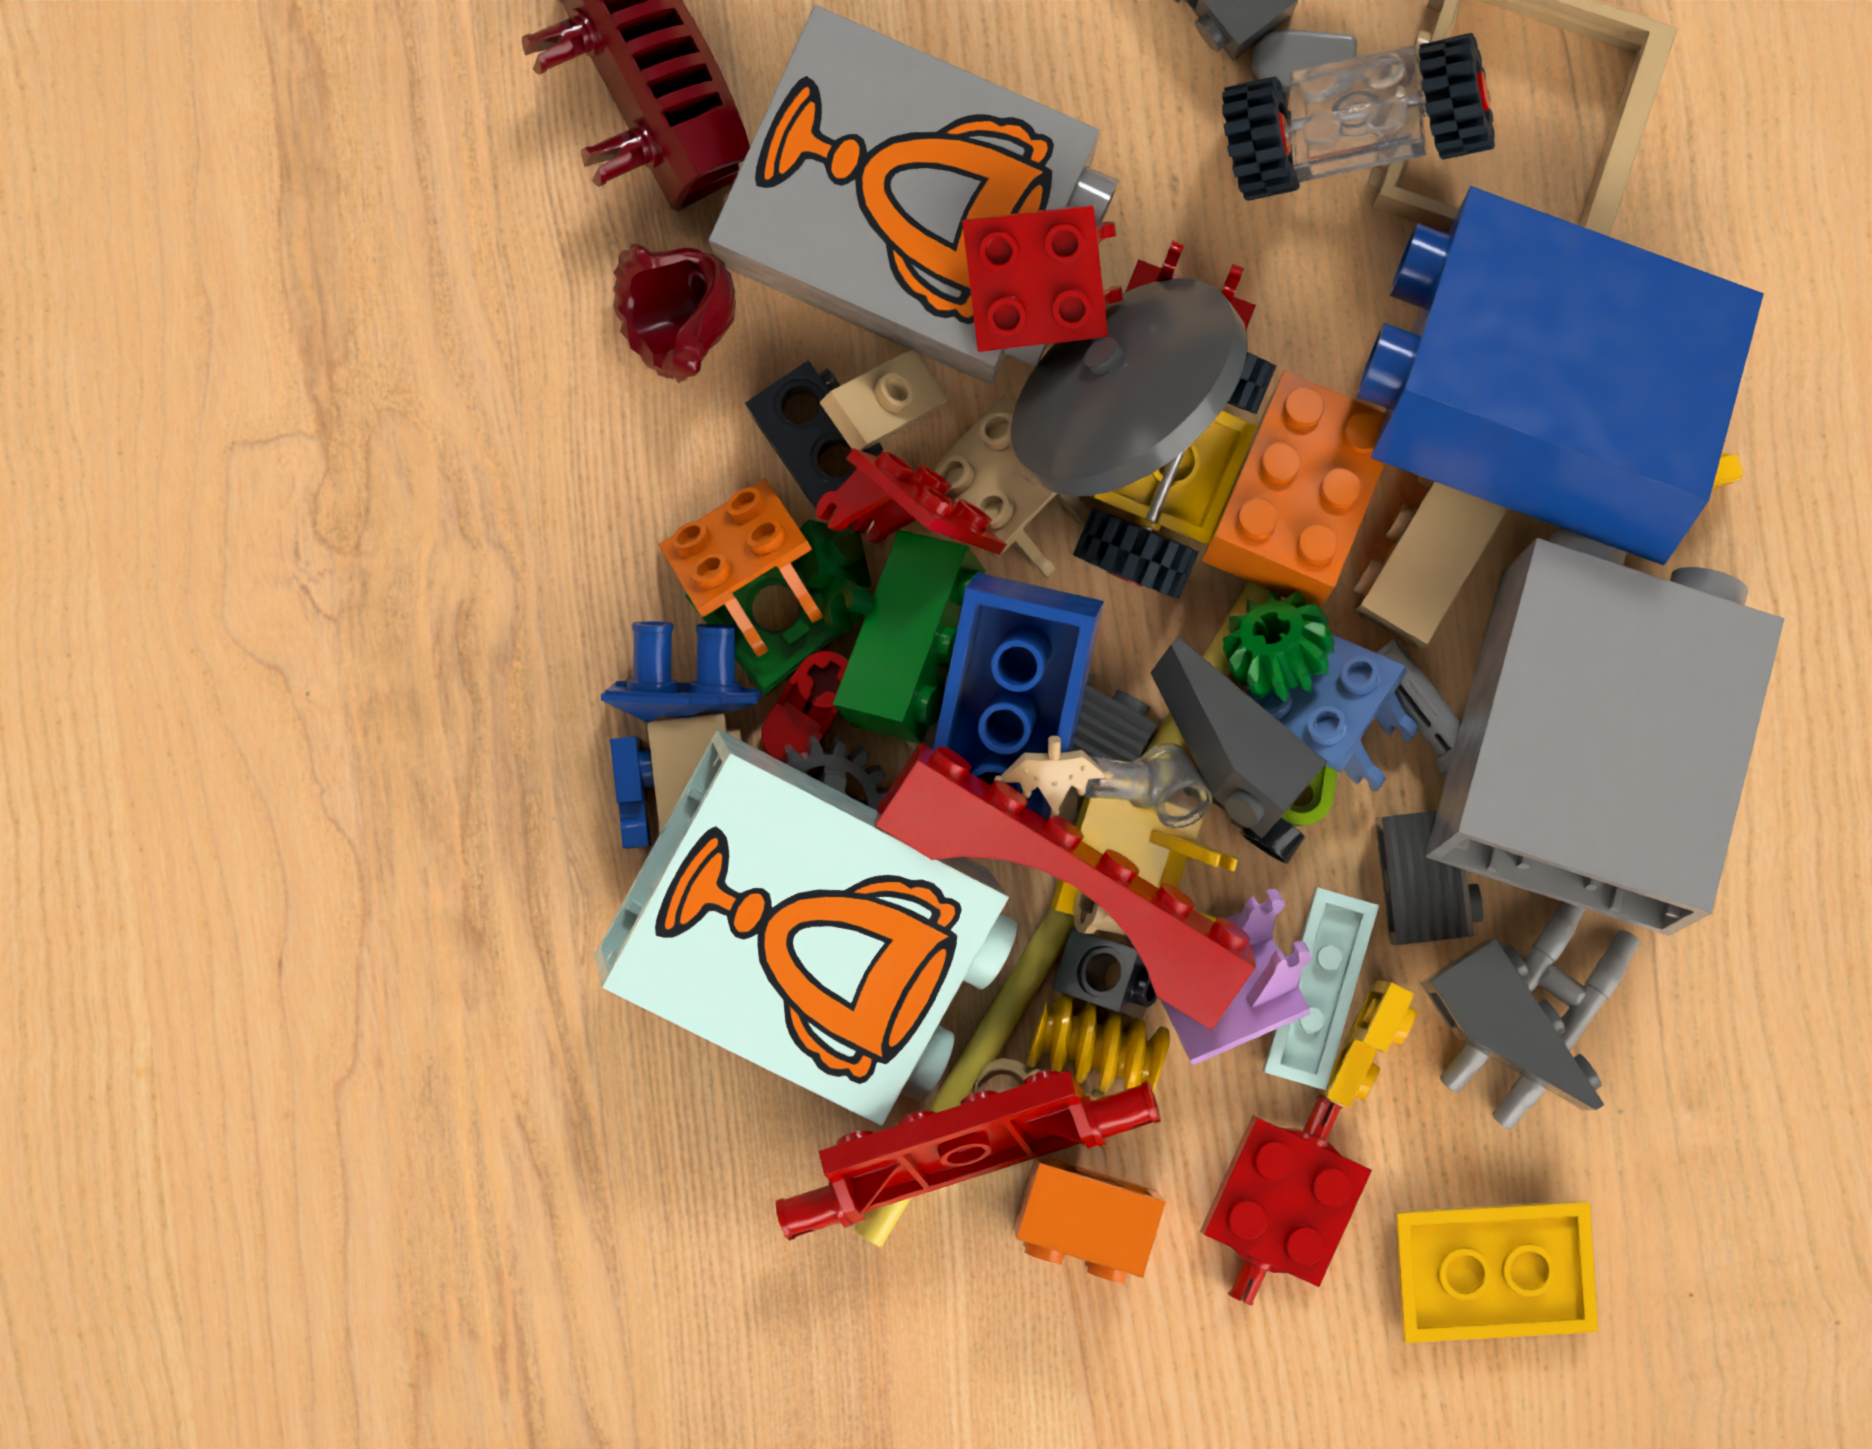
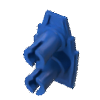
M663 621L633 622V678L627 679V681H616V683L601 693V701L645 722H650L659 717H691L703 711H738L755 705L762 699V692L759 689L742 688L741 683L735 681V634L737 633V626L721 623H706L696 626V633H698L697 681L685 683L671 679L673 623Z

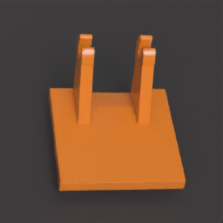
M766 478L749 488L737 491L726 503L697 521L681 526L673 536L658 544L701 617L703 618L722 605H725L757 657L762 656L769 650L733 592L773 567L777 566L812 624L823 618L814 600L791 565V562L806 554L812 548Z

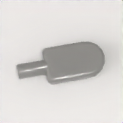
M1278 29L1263 35L1256 43L1251 56V68L1256 80L1276 76L1280 80L1283 93L1285 92V94L1346 99L1352 94L1354 80L1401 84L1403 59L1356 55L1357 40L1350 34Z

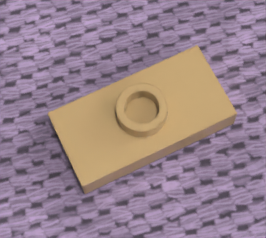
M912 348L830 391L819 403L851 449L855 448L864 451L938 410L949 399Z

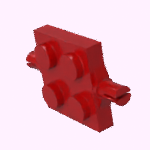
M1317 1096V1101L1303 1131L1297 1128H1281L1252 1115L1200 1229L1203 1235L1231 1247L1244 1260L1233 1286L1228 1292V1295L1253 1306V1301L1267 1271L1272 1273H1289L1320 1287L1372 1172L1371 1169L1342 1156L1330 1143L1326 1142L1340 1110H1342V1106Z

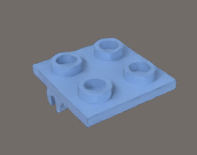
M1333 635L1335 652L1327 657L1330 663L1328 666L1329 675H1312L1310 677L1312 681L1311 693L1297 686L1290 689L1287 700L1284 702L1276 695L1275 690L1260 700L1249 688L1246 694L1327 761L1325 766L1338 772H1342L1344 769L1349 778L1356 784H1359L1364 777L1368 781L1370 789L1374 792L1380 789L1386 777L1372 763L1360 740L1373 719L1375 718L1382 729L1390 735L1395 728L1399 729L1402 739L1406 742H1410L1418 731L1417 724L1405 714L1394 693L1407 674L1406 666L1336 635Z

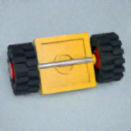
M1247 352L1241 377L1227 404L1257 414L1277 366ZM1221 411L1199 438L1160 469L1122 488L1102 494L1090 495L1095 499L1135 514L1134 521L1141 525H1136L1104 511L1092 508L1073 555L1106 570L1107 573L1140 587L1145 586L1179 599L1199 551L1155 533L1152 530L1159 531L1161 526L1209 544L1258 425Z

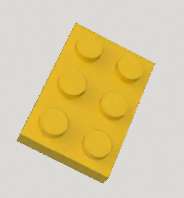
M1580 1200L1394 1211L1402 1340L1405 1343L1599 1332L1590 1202Z

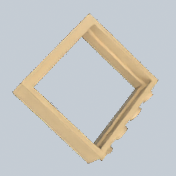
M1463 0L1428 1L1427 8L1436 10L1437 14L1431 32L1419 30L1413 45L1407 67L1416 69L1417 73L1411 91L1407 92L1400 89L1394 103L1425 97L1422 91L1421 81L1423 79L1419 68V45L1451 37ZM1477 0L1635 53L1578 223L1579 226L1609 236L1678 28L1596 0ZM1426 110L1389 118L1387 126L1398 130L1391 151L1379 149L1367 185L1378 188L1372 207L1448 232L1459 207L1400 188Z

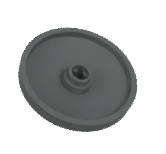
M1185 278L1166 279L1139 286L1124 292L1123 301L1112 303L1105 309L1108 337L1055 343L1046 352L1037 367L1030 374L1019 395L1011 424V440L1015 454L1038 483L1052 492L1069 496H1090L1113 491L1130 485L1160 469L1181 454L1203 434L1232 396L1241 377L1247 356L1248 342L1244 322L1220 290L1206 282Z

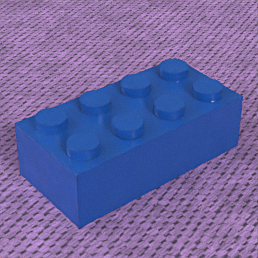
M977 572L965 588L933 750L935 751L938 746H943L956 752L970 764L971 769L969 772L989 785H992L995 776H1001L1022 754L1048 753V738L1050 736H1059L1061 738V753L1071 752L1104 601ZM1020 782L1006 783L1022 794L1023 789ZM1037 787L1031 791L1030 798H1026L1028 803L1025 807L1048 820L1051 815V807Z

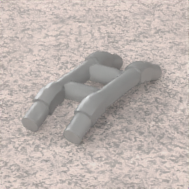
M1561 901L1554 915L1546 923L1532 945V949L1523 960L1530 973V977L1525 979L1524 982L1531 993L1539 985L1569 1006V1009L1561 1019L1566 1031L1559 1036L1569 1051H1571L1605 1000L1611 996L1628 969L1630 960L1640 945V941L1630 932L1618 931L1604 956L1599 959L1583 986L1553 965V962L1559 958L1576 931L1577 924L1586 911L1584 908ZM1464 1043L1460 1047L1458 1054L1440 1075V1079L1449 1089L1460 1092L1474 1073L1480 1070L1489 1056ZM1520 1075L1511 1086L1509 1093L1493 1111L1494 1119L1505 1128L1513 1129L1525 1112L1532 1108L1546 1089Z

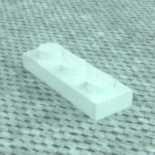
M1319 887L1314 888L1299 940L1306 943L1312 956L1309 963L1302 968L1299 989L1310 1009V1015L1273 1030L1262 1072L1322 1090L1327 1089L1379 905Z

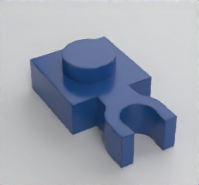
M636 736L610 739L616 800L619 804L622 847L629 849L652 846L646 804L648 802L646 788L655 787L650 749L642 750L641 739Z

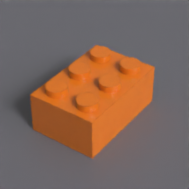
M1284 370L1269 398L1201 561L1271 591L1273 589L1277 594L1286 598L1298 591L1306 599L1308 605L1317 604L1318 608L1321 609L1336 586L1385 466L1384 462L1370 458L1385 413Z

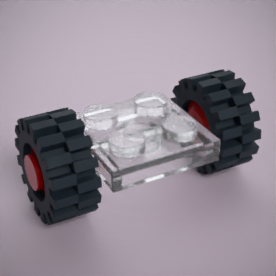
M1473 33L1420 44L1419 57L1415 45L1289 72L1291 111H1288L1285 92L1283 93L1282 84L1276 76L1225 87V92L1222 93L1224 102L1222 114L1226 120V123L1223 124L1224 132L1228 137L1229 146L1227 148L1229 157H1232L1233 173L1235 178L1238 177V187L1240 192H1243V198L1250 201L1293 192L1299 189V182L1427 156L1424 117L1427 116L1430 118V130L1432 136L1434 135L1436 150L1439 152V157L1442 160L1494 149L1495 131L1492 124L1494 121L1490 108V94L1486 83L1485 70L1482 67V57Z

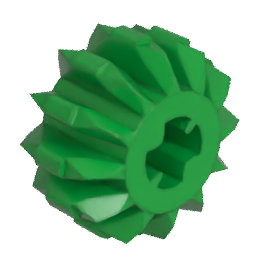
M1272 589L1265 603L1258 605L1247 599V615L1229 616L1228 628L1231 634L1222 639L1224 643L1223 652L1230 663L1229 669L1234 680L1240 683L1241 687L1249 686L1251 692L1260 700L1275 690L1276 695L1286 702L1290 689L1297 686L1311 693L1312 681L1310 677L1312 675H1329L1328 666L1330 663L1327 657L1335 652V640L1331 630L1327 628L1328 621L1322 609L1318 608L1317 604L1308 605L1306 599L1298 591L1283 601L1281 596Z

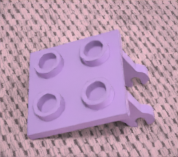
M1268 889L1266 891L1268 899L1262 904H1258L1254 896L1250 897L1245 902L1242 912L1226 918L1240 927L1250 937L1249 944L1253 947L1256 968L1213 1030L1161 1000L1192 1066L1310 1015V1009L1299 989L1302 968L1309 963L1312 956L1306 943L1303 941L1294 942V952L1284 957L1281 949H1278L1272 935L1275 916L1283 910L1285 902L1277 889Z

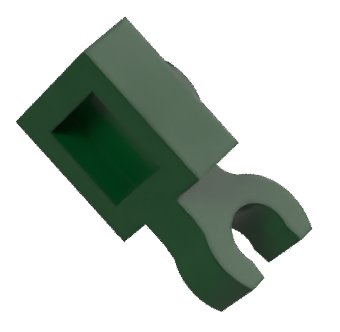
M808 519L799 528L812 550L799 557L805 586L821 589L824 604L823 618L827 627L850 632L853 629L851 611L867 615L873 611V599L868 589L872 584L861 535L859 532L846 528L836 531L828 528L826 523Z

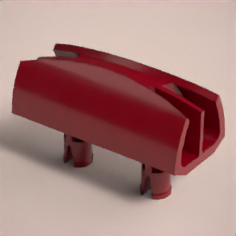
M560 0L569 19L522 37L521 42L525 55L544 51L537 56L533 67L534 72L538 75L586 53L587 56L591 57L629 130L581 149L584 167L608 161L597 169L592 179L596 186L600 187L609 180L646 165L653 173L671 209L679 212L735 182L740 170L738 163L745 160L750 149L748 137L723 74L707 42L682 0Z

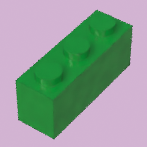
M898 530L873 596V611L865 617L833 702L834 707L853 727L919 744L920 742L923 743L928 726L934 725L938 720L943 702L942 688L949 672L965 588L977 572L983 574L986 572L968 545Z

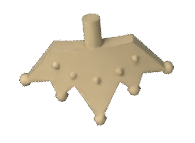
M1050 736L1048 738V753L1022 754L1001 776H995L993 781L997 780L1003 783L1020 782L1023 789L1022 795L1025 798H1030L1031 791L1038 787L1051 807L1050 814L1058 816L1060 813L1059 807L1071 785L1077 788L1078 795L1082 796L1086 792V785L1089 779L1104 778V780H1110L1112 773L1108 770L1104 771L1083 750L1061 753V738L1059 736Z

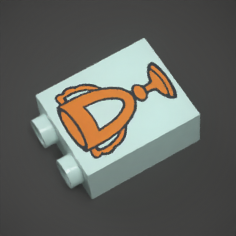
M717 729L598 946L594 957L603 989L882 1126L900 1093L917 1102H921L937 1085L948 1064L954 1045V1033L938 1024L962 981L982 990L995 979L1013 946L1017 932V922L1001 913L1009 896L986 867L967 857L929 859L875 826L876 810Z

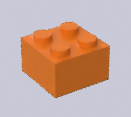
M1041 1156L1033 1160L1013 1227L1016 1239L1024 1241L1023 1246L1026 1247L1024 1253L1056 1264H1062L1065 1254L1085 1260L1084 1265L1088 1267V1273L1106 1280L1125 1284L1127 1274L1141 1278L1144 1276L1166 1201L1158 1190L1054 1158Z

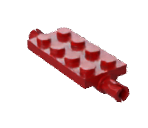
M1047 1070L1032 1074L1023 1081V1085L998 1093L987 1090L970 1094L962 1099L961 1105L941 1112L918 1111L908 1114L899 1120V1125L879 1132L856 1131L846 1134L838 1139L837 1145L819 1151L823 1173L829 1180V1185L787 1199L781 1198L776 1200V1213L784 1236L791 1241L798 1236L838 1223L848 1228L853 1223L865 1220L866 1212L1078 1144H1085L1087 1148L1104 1146L1107 1144L1106 1138L1151 1123L1157 1124L1161 1122V1115L1154 1092L1149 1082L1146 1081L1139 1086L1094 1100L1090 1094L1086 1095L1069 1070L1061 1073L1055 1070Z

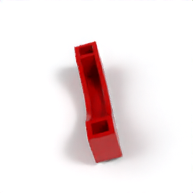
M919 743L879 804L875 826L931 860L956 857L1002 859L1040 869L1073 885L1101 906L1128 935L1147 968L1156 997L1210 1030L1214 1029L1256 968L1253 947L1249 944L1250 937L1245 931L1225 918L1218 917L1213 922L1193 910L1195 907L1194 902L1174 886L1162 883L1157 888L1139 877L1138 867L1122 854L1111 849H1106L1104 854L1082 842L1083 834L1065 819L1056 815H1050L1048 820L1033 812L1025 807L1028 803L1026 798L1013 787L997 780L992 785H989L969 772L971 769L970 764L956 752L943 746H938L934 751L923 743Z

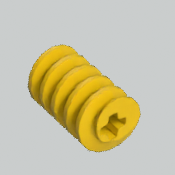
M1063 993L1051 1008L1048 1007V999L1046 1000L1030 1045L1026 1066L1033 1068L1041 1057L1047 1053L1050 1054L1051 1070L1061 1072L1069 1061L1074 1062L1075 1080L1079 1084H1082L1093 1070L1099 1071V1085L1102 1092L1106 1093L1118 1078L1124 1079V1090L1139 1086L1141 1083L1148 1081L1154 1092L1169 1049L1170 1029L1160 1026L1152 1037L1146 1040L1145 1021L1136 1018L1125 1032H1121L1120 1012L1111 1010L1104 1020L1098 1024L1096 1004L1087 1002L1078 1014L1074 1016L1072 1015V996Z

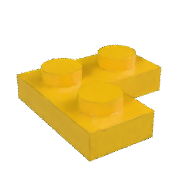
M1374 979L1333 1064L1327 1089H1321L1319 1094L1348 1108L1351 1107L1355 1097L1363 1101L1367 1098L1380 1071V1066L1373 1063L1377 1051L1387 1053L1392 1042L1400 1046L1411 1030L1417 1015V1010L1409 1007L1415 995L1414 993L1392 982Z

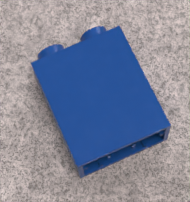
M1470 186L1448 233L1416 223L1398 265L1389 296L1418 306L1419 309L1411 332L1383 323L1358 385L1356 397L1386 408L1370 458L1664 566L1709 502L1764 293Z

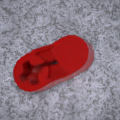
M819 651L809 655L796 670L761 728V740L766 752L770 756L786 764L788 759L785 755L784 746L790 744L799 754L808 752V736L815 735L820 744L824 740L840 714L834 707L833 702L848 665V661L842 655L832 651ZM810 702L812 703V707L806 715L804 713V710L807 704Z

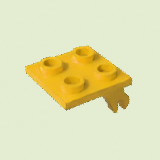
M1088 785L1075 826L1084 836L1082 842L1104 854L1106 849L1122 854L1138 867L1139 877L1157 888L1162 883H1166L1178 889L1188 857L1214 867L1219 865L1233 872L1236 871L1239 858L1215 850L1196 841L1204 818L1203 816ZM1059 879L1050 908L1074 915L1073 908L1078 889ZM1198 912L1213 922H1215L1217 919L1210 915Z

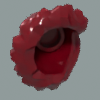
M631 244L630 250H622L618 256V265L613 272L616 277L612 290L615 293L613 307L617 317L622 322L620 332L628 340L630 349L641 356L642 361L648 368L656 370L658 376L676 379L677 383H680L688 377L699 373L701 362L709 350L723 338L735 321L736 300L731 274L727 270L725 262L719 257L704 253L698 249L679 248L649 252L639 244Z

